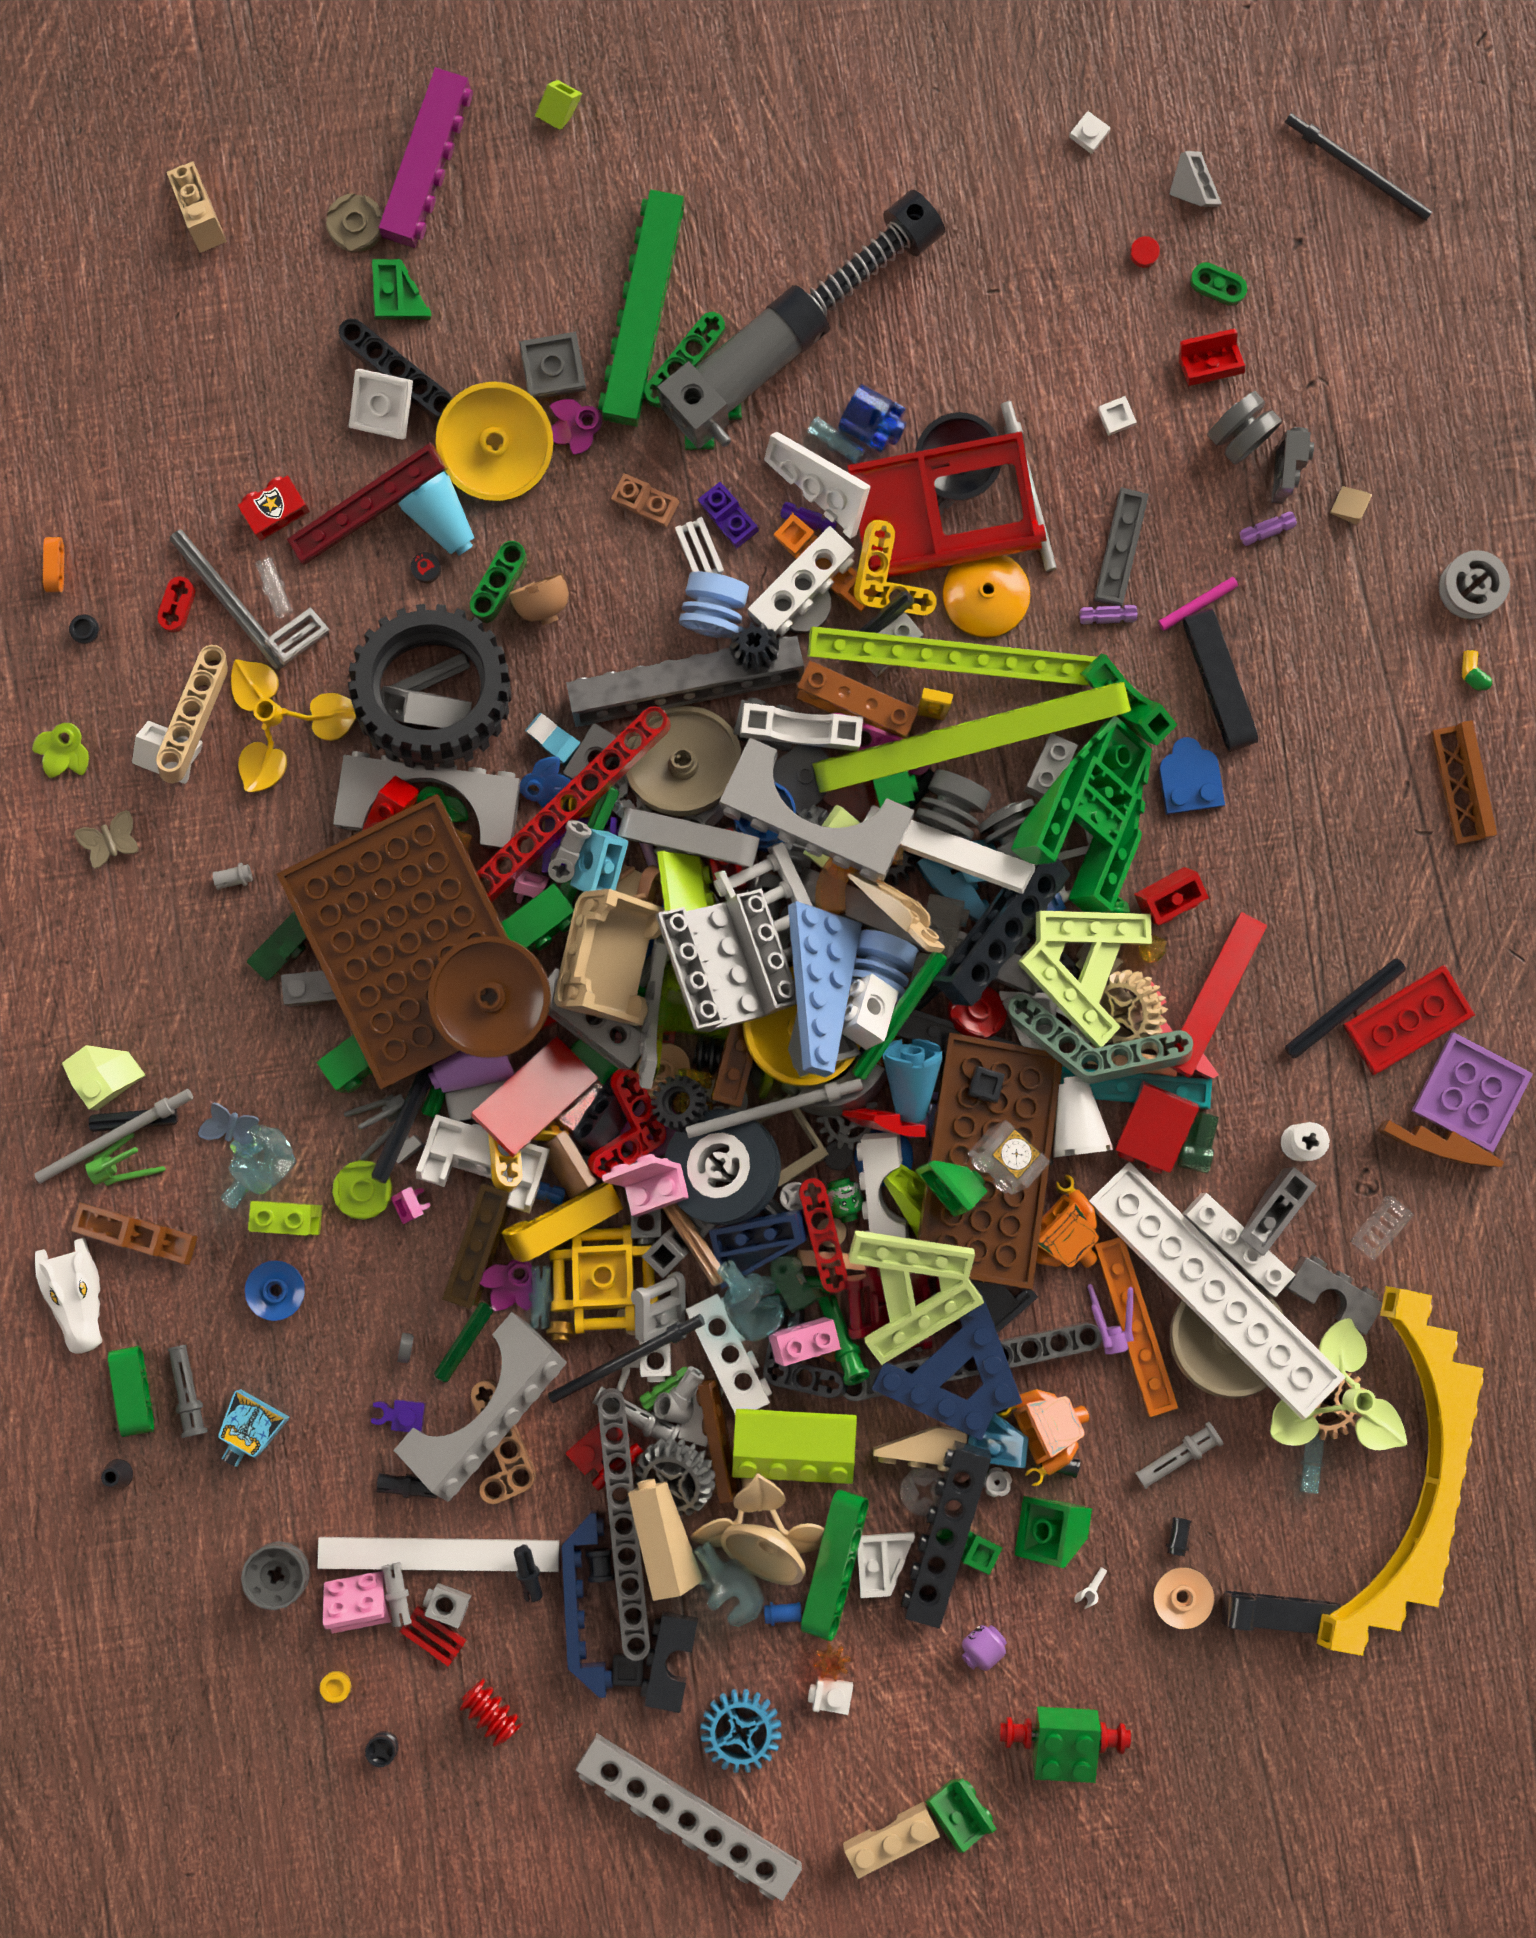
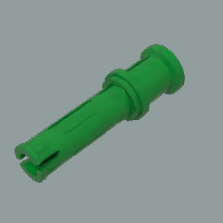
M830 1295L831 1301H829L828 1296L819 1300L818 1304L822 1309L824 1317L832 1319L835 1324L841 1349L835 1352V1360L841 1364L845 1375L843 1381L846 1385L861 1383L870 1376L869 1370L864 1368L860 1358L861 1349L857 1344L853 1343L852 1338L848 1337V1328L837 1297Z

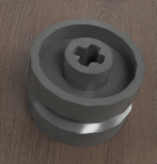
M1256 391L1251 392L1233 405L1207 434L1216 446L1224 445L1233 437L1235 438L1227 446L1224 453L1233 465L1238 464L1257 449L1283 422L1274 410L1266 411L1255 419L1265 406V400Z

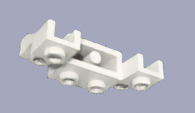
M436 1114L416 1169V1178L445 1187L451 1168L455 1167L492 1179L488 1133L479 1124L469 1125ZM529 1143L521 1150L522 1180L516 1189L510 1192L511 1196L507 1207L530 1213L539 1190L540 1180L549 1158L550 1149ZM498 1145V1150L501 1154L505 1156H510L500 1145ZM506 1165V1171L502 1176L507 1178V1182H511L513 1178L508 1177L507 1168L509 1165Z

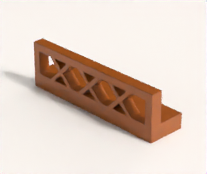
M1473 720L1461 722L1452 727L1432 730L1431 734L1455 845L1490 839L1498 835ZM1455 733L1458 745L1453 753L1442 746L1441 735ZM1445 755L1449 757L1447 762L1445 760ZM1452 760L1463 767L1464 774L1459 781L1448 774L1447 768ZM1458 789L1469 795L1470 802L1465 810L1455 804L1454 795ZM1465 817L1475 823L1477 835L1462 837L1460 824Z

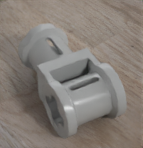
M569 820L567 822L564 838L562 837L559 846L552 852L548 873L556 882L563 883L572 879L575 872V864L579 858L584 841L592 834V830L586 824L577 820Z

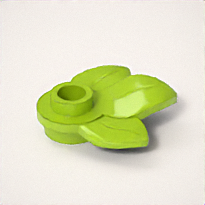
M61 723L53 731L42 732L33 743L32 750L44 755L42 760L43 769L49 778L60 775L67 768H70L79 775H84L87 770L89 761L88 751L81 744L80 730L72 723ZM63 732L67 733L70 737L68 743H65L61 738Z

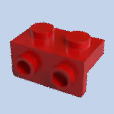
M1236 329L1193 337L1180 342L1179 363L1188 386L1245 373L1246 365L1237 346L1238 333Z

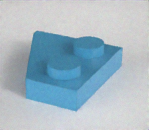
M994 1413L982 1441L969 1435V1445L990 1450V1464L1026 1468L1029 1437L996 1413Z

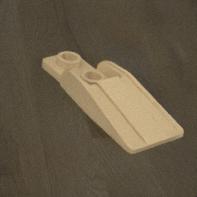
M848 873L847 876L926 951L939 953L943 951L945 947L938 941L939 936L929 928L930 915L918 901L878 878L876 881H871L860 874Z

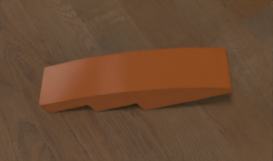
M1390 1120L1382 1121L1377 1130L1407 1147L1434 1157L1462 1164L1486 1167H1502L1504 1161L1454 1131H1446L1441 1138L1420 1125L1414 1126L1410 1133Z
M79 1202L71 1229L72 1232L185 1265H190L198 1236L81 1202Z

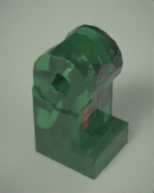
M795 1255L781 1256L772 1262L770 1269L772 1277L791 1313L801 1311L825 1297L820 1286L811 1288L803 1274L802 1261Z

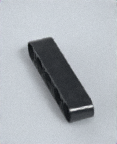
M353 318L343 321L339 326V336L345 348L377 373L391 375L394 368L404 367V374L398 377L413 380L411 402L436 422H439L442 413L437 412L436 408L440 403H449L453 399L452 395L362 322ZM352 331L361 332L356 340H348L347 336ZM374 349L383 350L379 358H370V352ZM418 385L428 386L424 394L418 395L414 393V389Z
M1210 608L1183 617V627L1227 750L1231 752L1258 743L1257 730L1215 612Z

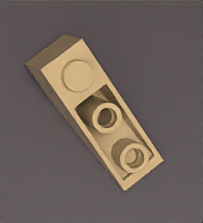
M194 162L168 171L167 175L181 212L199 252L201 253L227 242Z
M933 1426L873 1447L872 1454L879 1457L878 1462L896 1464V1460L899 1459L908 1461V1466L926 1468V1463L938 1465V1470L946 1471L947 1467L943 1466L946 1450L953 1448L954 1441L966 1443L968 1434L951 1427Z

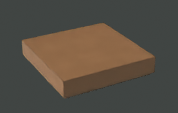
M563 1131L544 1146V1148L550 1149L547 1162L563 1188H565L570 1199L583 1193L596 1183L594 1175L567 1132Z

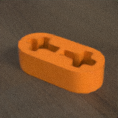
M45 537L43 586L45 592H62L64 588V543L61 537Z

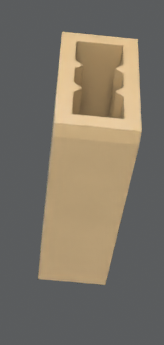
M655 1479L638 1482V1487L630 1491L628 1496L653 1601L681 1596L702 1582L703 1579L667 1481L656 1483Z

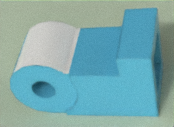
M539 713L525 729V732L540 744L539 746L553 757H559L560 763L565 767L581 744L580 741L570 736L542 713Z

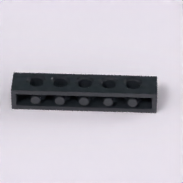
M1058 857L1056 862L1035 865V871L1023 894L1003 887L933 979L953 1005L973 1006V1004L979 1001L982 992L997 977L1000 968L1014 954L1015 948L1021 940L1030 933L1031 927L1036 921V912L1046 911L1053 897L1063 889L1065 881L1071 874Z
M954 1441L953 1448L946 1450L943 1466L947 1467L944 1478L939 1477L934 1492L935 1495H938L936 1505H930L926 1523L930 1525L927 1534H921L917 1551L921 1552L918 1562L914 1561L912 1563L909 1579L913 1580L910 1590L905 1589L901 1600V1607L904 1608L905 1619L941 1628L991 1462L990 1450L959 1441ZM959 1472H966L970 1475L965 1482H957L953 1479ZM952 1500L961 1503V1506L954 1511L948 1510L945 1505ZM941 1529H949L953 1532L946 1539L937 1536L938 1531ZM933 1557H940L944 1560L943 1564L937 1567L931 1566L928 1562ZM931 1585L935 1588V1591L932 1594L925 1595L920 1592V1589L923 1586Z

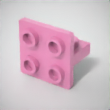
M383 1572L367 1573L325 1582L323 1603L324 1628L331 1629L333 1634L391 1622L390 1608L384 1597L385 1580Z

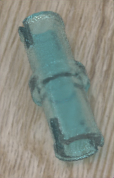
M819 416L811 422L807 432L827 444V448L830 451L836 450L852 461L853 464H856L861 459L865 448L846 437L843 430H836Z
M540 1266L531 1267L532 1292L528 1296V1300L531 1301L530 1327L538 1328L539 1316H541V1329L548 1328L550 1326L549 1302L552 1301L553 1295L550 1293L551 1267L543 1266L542 1278H540Z

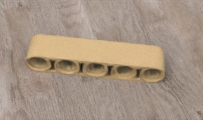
M208 645L199 653L157 753L156 763L162 780L167 783H177L184 778L227 675L226 655L224 650L217 645ZM212 660H217L220 662L216 666L207 665V663ZM202 685L210 687L206 691L196 690L199 686ZM189 711L199 712V714L194 717L186 716V714ZM180 736L188 737V740L183 743L175 741ZM168 762L178 763V765L172 769H167L164 767L165 764H167Z

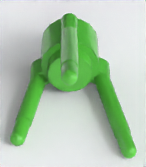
M134 1133L118 1140L104 1152L94 1156L93 1161L86 1164L87 1174L93 1184L98 1185L104 1182L106 1186L119 1181L161 1173L166 1168L160 1166L113 1175L117 1173L116 1164L137 1153L138 1148L134 1147L114 1158H111L109 1155L133 1138Z

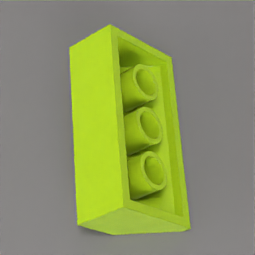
M667 851L657 852L665 911L685 907L686 911L717 904L714 893L710 892L709 884L713 883L710 866H705L700 856Z
M736 1409L732 1477L754 1478L756 1474H759L766 1479L853 1484L857 1415Z

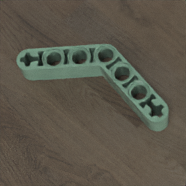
M1018 994L1012 997L1008 1003L1009 1018L1013 1025L1083 1082L1088 1084L1181 1065L1188 1062L1192 1056L1193 1040L1187 1032L1182 1030L1093 1048L1030 996ZM1025 1007L1027 1008L1028 1015L1024 1012L1017 1014V1008L1023 1010ZM1047 1024L1053 1029L1049 1034L1043 1035L1038 1033L1037 1028L1040 1025ZM1064 1043H1071L1076 1047L1071 1053H1064L1059 1048ZM1176 1043H1180L1181 1047H1184L1183 1052H1178V1049L1174 1048ZM1163 1045L1166 1046L1167 1056H1163ZM1146 1049H1153L1158 1055L1153 1059H1146L1141 1053ZM1117 1055H1123L1128 1059V1062L1125 1065L1118 1066L1112 1062V1059ZM1089 1061L1095 1062L1099 1066L1094 1072H1087L1082 1067Z

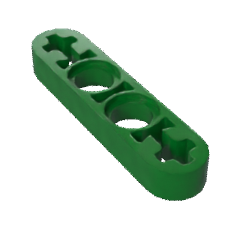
M705 313L645 386V398L649 405L660 408L659 396L655 399L652 398L653 392L651 389L658 390L657 387L663 383L661 376L665 380L670 377L668 368L672 364L683 366L689 361L694 367H697L725 333V322L719 313ZM714 321H716L718 331L712 329L706 335L707 340L710 341L709 343H707L705 339L702 337L707 331L706 323L709 322L712 324L714 323ZM690 342L700 343L702 346L701 353L696 356L688 354L686 352L687 344Z

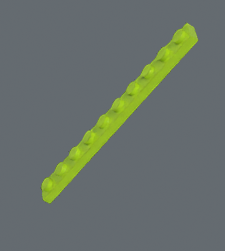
M813 626L810 627L807 657L1083 686L1090 685L1080 673L1097 658L1095 656Z

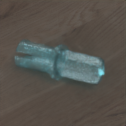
M1317 1433L1315 1438L1305 1444L1304 1460L1300 1461L1303 1464L1300 1487L1302 1492L1319 1494L1321 1467L1325 1466L1322 1463L1324 1440L1320 1439V1433Z

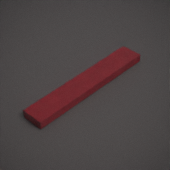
M429 443L287 538V541L301 564L305 565L448 468L434 445Z

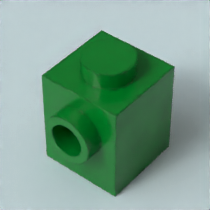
M908 771L873 779L880 808L886 799H890L905 807H910L909 801L915 800L913 793L919 792L915 775L909 776Z

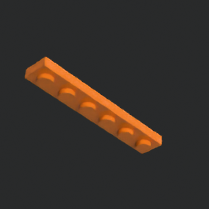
M1120 1237L1094 1244L1122 1331H1125L1127 1290L1129 1287H1132L1134 1290L1132 1316L1134 1341L1127 1342L1129 1348L1127 1351L1148 1416L1152 1417L1178 1409L1126 1243Z

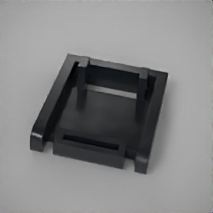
M970 1280L976 1289L981 1288L997 1333L1038 1298L1033 1290L1022 1289L1016 1296H1013L1005 1286Z

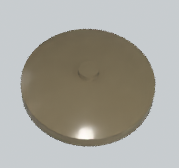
M677 706L664 709L670 719V730L626 773L628 784L632 792L643 804L659 813L672 816H691L706 812L720 804L719 801L742 755L737 735L733 734L734 730L723 718L709 710L694 706ZM653 716L649 720V727L652 729L659 728L663 723V717ZM631 737L628 740L627 747L632 750L637 749L641 745V737Z
M1254 1285L1283 1314L1274 1299L1264 1290ZM1183 1300L1179 1303L1170 1325V1345L1178 1367L1192 1384L1208 1394L1227 1399L1252 1396L1268 1387Z

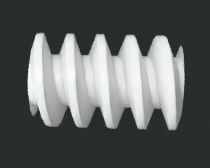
M1308 1122L1288 1127L1281 1136V1147L1286 1156L1292 1160L1312 1161L1319 1159L1326 1153L1330 1140L1324 1127L1317 1123Z

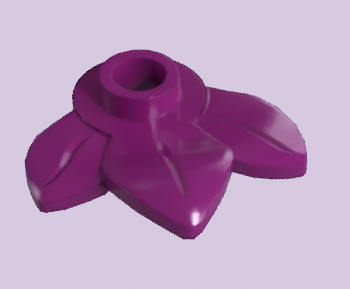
M573 399L559 400L551 404L552 412L559 419L552 426L553 443L558 445L570 444L574 455L587 451L592 445L593 434L597 433L602 426L600 412L592 406L582 407ZM586 417L593 419V423L589 426L583 424V420Z
M513 1259L507 1265L494 1264L485 1270L480 1285L492 1288L490 1302L493 1311L506 1309L515 1302L527 1311L536 1298V1289L532 1284L534 1269L529 1261L520 1262ZM515 1269H524V1274L521 1277H515L513 1275Z

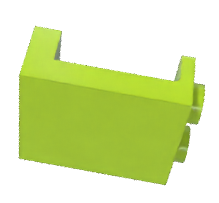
M250 1201L248 1230L250 1232L305 1236L309 1234L320 1235L322 1205Z

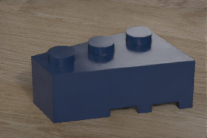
M803 1209L751 1218L735 1225H717L710 1229L709 1233L714 1256L727 1275V1280L721 1284V1289L807 1240L809 1237Z

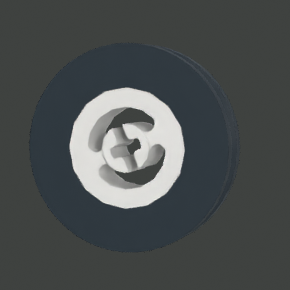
M711 1109L709 1112L704 1111L703 1115L707 1117L705 1121L737 1113L738 1111ZM756 1120L688 1138L687 1132L684 1130L682 1132L676 1131L670 1140L665 1154V1158H668L669 1161L681 1164L689 1196L688 1199L676 1204L690 1216L714 1225H735L756 1216L772 1199L780 1179L781 1161L777 1145L767 1129ZM719 1148H730L728 1153L714 1152ZM712 1153L716 1159L724 1162L723 1167L727 1173L736 1176L733 1181L728 1175L720 1172L722 1168L717 1161L709 1158ZM717 1181H732V1183L726 1185L725 1187L715 1188V1184Z

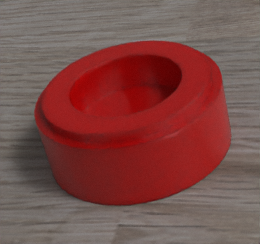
M1148 236L1137 238L1130 249L1132 262L1142 268L1152 266L1160 254L1159 244L1155 239Z

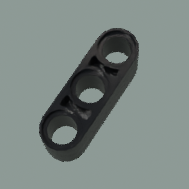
M613 1074L606 1080L573 1131L574 1139L590 1154L617 1138L628 1121L611 1087V1077ZM623 1077L624 1083L621 1087L629 1089L628 1082L631 1078ZM638 1100L634 1103L632 1108L633 1112L635 1111L641 1100Z

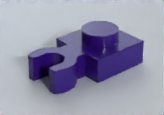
M396 1399L394 1401V1408H391L383 1401L374 1402L373 1407L381 1408L384 1411V1415L382 1418H371V1423L381 1425L387 1421H392L391 1430L410 1432L414 1427L422 1432L426 1403Z

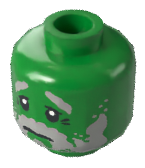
M844 1177L827 1183L828 1188H826L833 1218H840L841 1223L859 1218L857 1213L862 1211L864 1199L858 1182L850 1181L849 1177Z

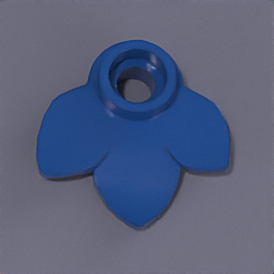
M547 757L536 762L532 773H528L522 778L520 792L526 799L537 801L544 808L573 779L558 774L560 768L559 757ZM536 785L539 790L533 791L529 786Z

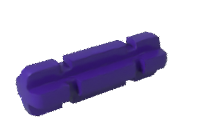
M785 502L781 510L782 518L787 520L793 513L808 527L816 531L821 529L822 533L829 526L834 530L837 526L836 520L831 522L827 517L823 518L820 513L800 507V509L796 508V505L790 502Z

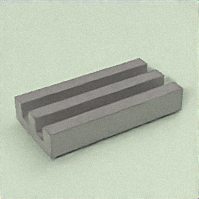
M310 607L268 637L264 644L267 648H271L273 655L277 656L280 659V663L284 666L327 635L329 628ZM309 618L313 620V622L278 646L276 644L277 641ZM315 628H320L287 653L283 652Z

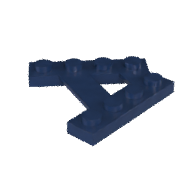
M978 1288L977 1291L982 1296L984 1303L959 1318L962 1328L912 1374L888 1362L884 1363L871 1389L982 1441L994 1413L1022 1403L983 1293L981 1288ZM973 1357L983 1383L977 1391L966 1400L940 1387Z

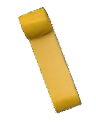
M602 1182L530 1222H518L501 1233L514 1259L526 1262L618 1213L623 1209V1206L613 1185Z

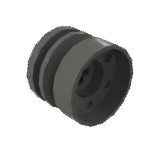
M936 769L928 789L938 798L923 797L921 804L928 809L918 808L915 817L930 827L971 841L974 832L968 827L977 828L979 822L969 812L984 813L992 794L981 785L965 777L942 769Z
M1033 799L1011 803L995 811L984 822L979 824L977 828L980 834L992 829L994 830L993 834L984 839L985 844L999 841L1001 846L996 851L1022 860L1011 848L1021 824L1027 818L1025 813L1035 807Z
M277 1541L265 1544L251 1554L243 1566L241 1576L243 1591L249 1600L260 1608L269 1610L285 1608L296 1601L308 1585L310 1577L308 1559L301 1549L291 1543ZM279 1566L282 1568L281 1573L285 1575V1578L274 1581V1574L270 1573V1570H275Z

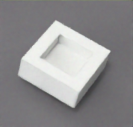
M1087 111L1071 131L1069 137L1092 154L1108 135L1111 128Z
M1126 396L1101 405L1097 409L1108 436L1133 427L1137 423Z

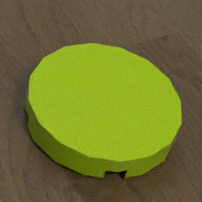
M363 1160L349 1163L340 1170L334 1179L332 1193L335 1204L347 1216L362 1220L373 1218L382 1213L390 1203L393 1191L391 1178L389 1176L385 1184L373 1180L372 1172L376 1163Z

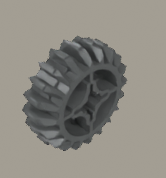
M671 1437L667 1442L660 1439L655 1445H649L645 1452L641 1454L635 1468V1474H637L635 1484L648 1479H655L656 1483L667 1481L679 1516L683 1515L684 1512L690 1516L695 1510L699 1511L702 1509L706 1502L710 1500L711 1493L715 1488V1481L713 1480L715 1471L710 1469L712 1460L703 1459L705 1451L697 1452L695 1450V1443L689 1447L685 1445L684 1438L676 1443L674 1438Z

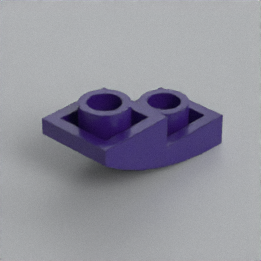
M721 482L697 499L736 549L759 531L758 526L739 506L738 501Z

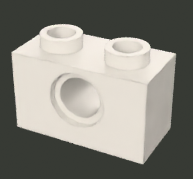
M872 973L855 980L850 986L842 1034L864 1049L885 1041L899 991Z

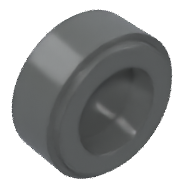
M402 1332L397 1362L406 1364L410 1362L413 1334Z

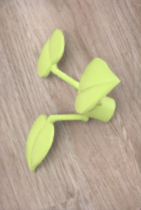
M1345 1318L1335 1323L1324 1334L1319 1351L1345 1376L1344 1380L1351 1386V1389H1348L1343 1395V1404L1316 1408L1306 1419L1302 1420L1283 1400H1280L1272 1416L1270 1428L1272 1438L1285 1445L1306 1444L1315 1438L1319 1432V1424L1314 1415L1347 1410L1351 1413L1362 1415L1356 1422L1355 1431L1358 1440L1364 1447L1372 1450H1385L1406 1446L1407 1439L1404 1426L1394 1407L1383 1399H1375L1371 1391L1360 1389V1384L1353 1381L1345 1372H1355L1365 1363L1367 1347L1363 1336L1356 1329L1350 1318Z

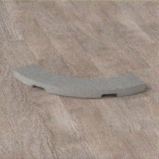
M663 935L654 939L648 970L651 971L644 997L648 1006V1014L644 1019L643 1025H641L639 1052L642 1054L641 1063H639V1084L641 1088L652 1089L657 1065L658 1011L668 952Z

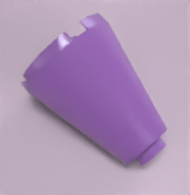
M462 1051L431 1065L433 1072L428 1073L435 1090L441 1088L443 1093L507 1081L514 1075L507 1056L483 1058L472 1056Z

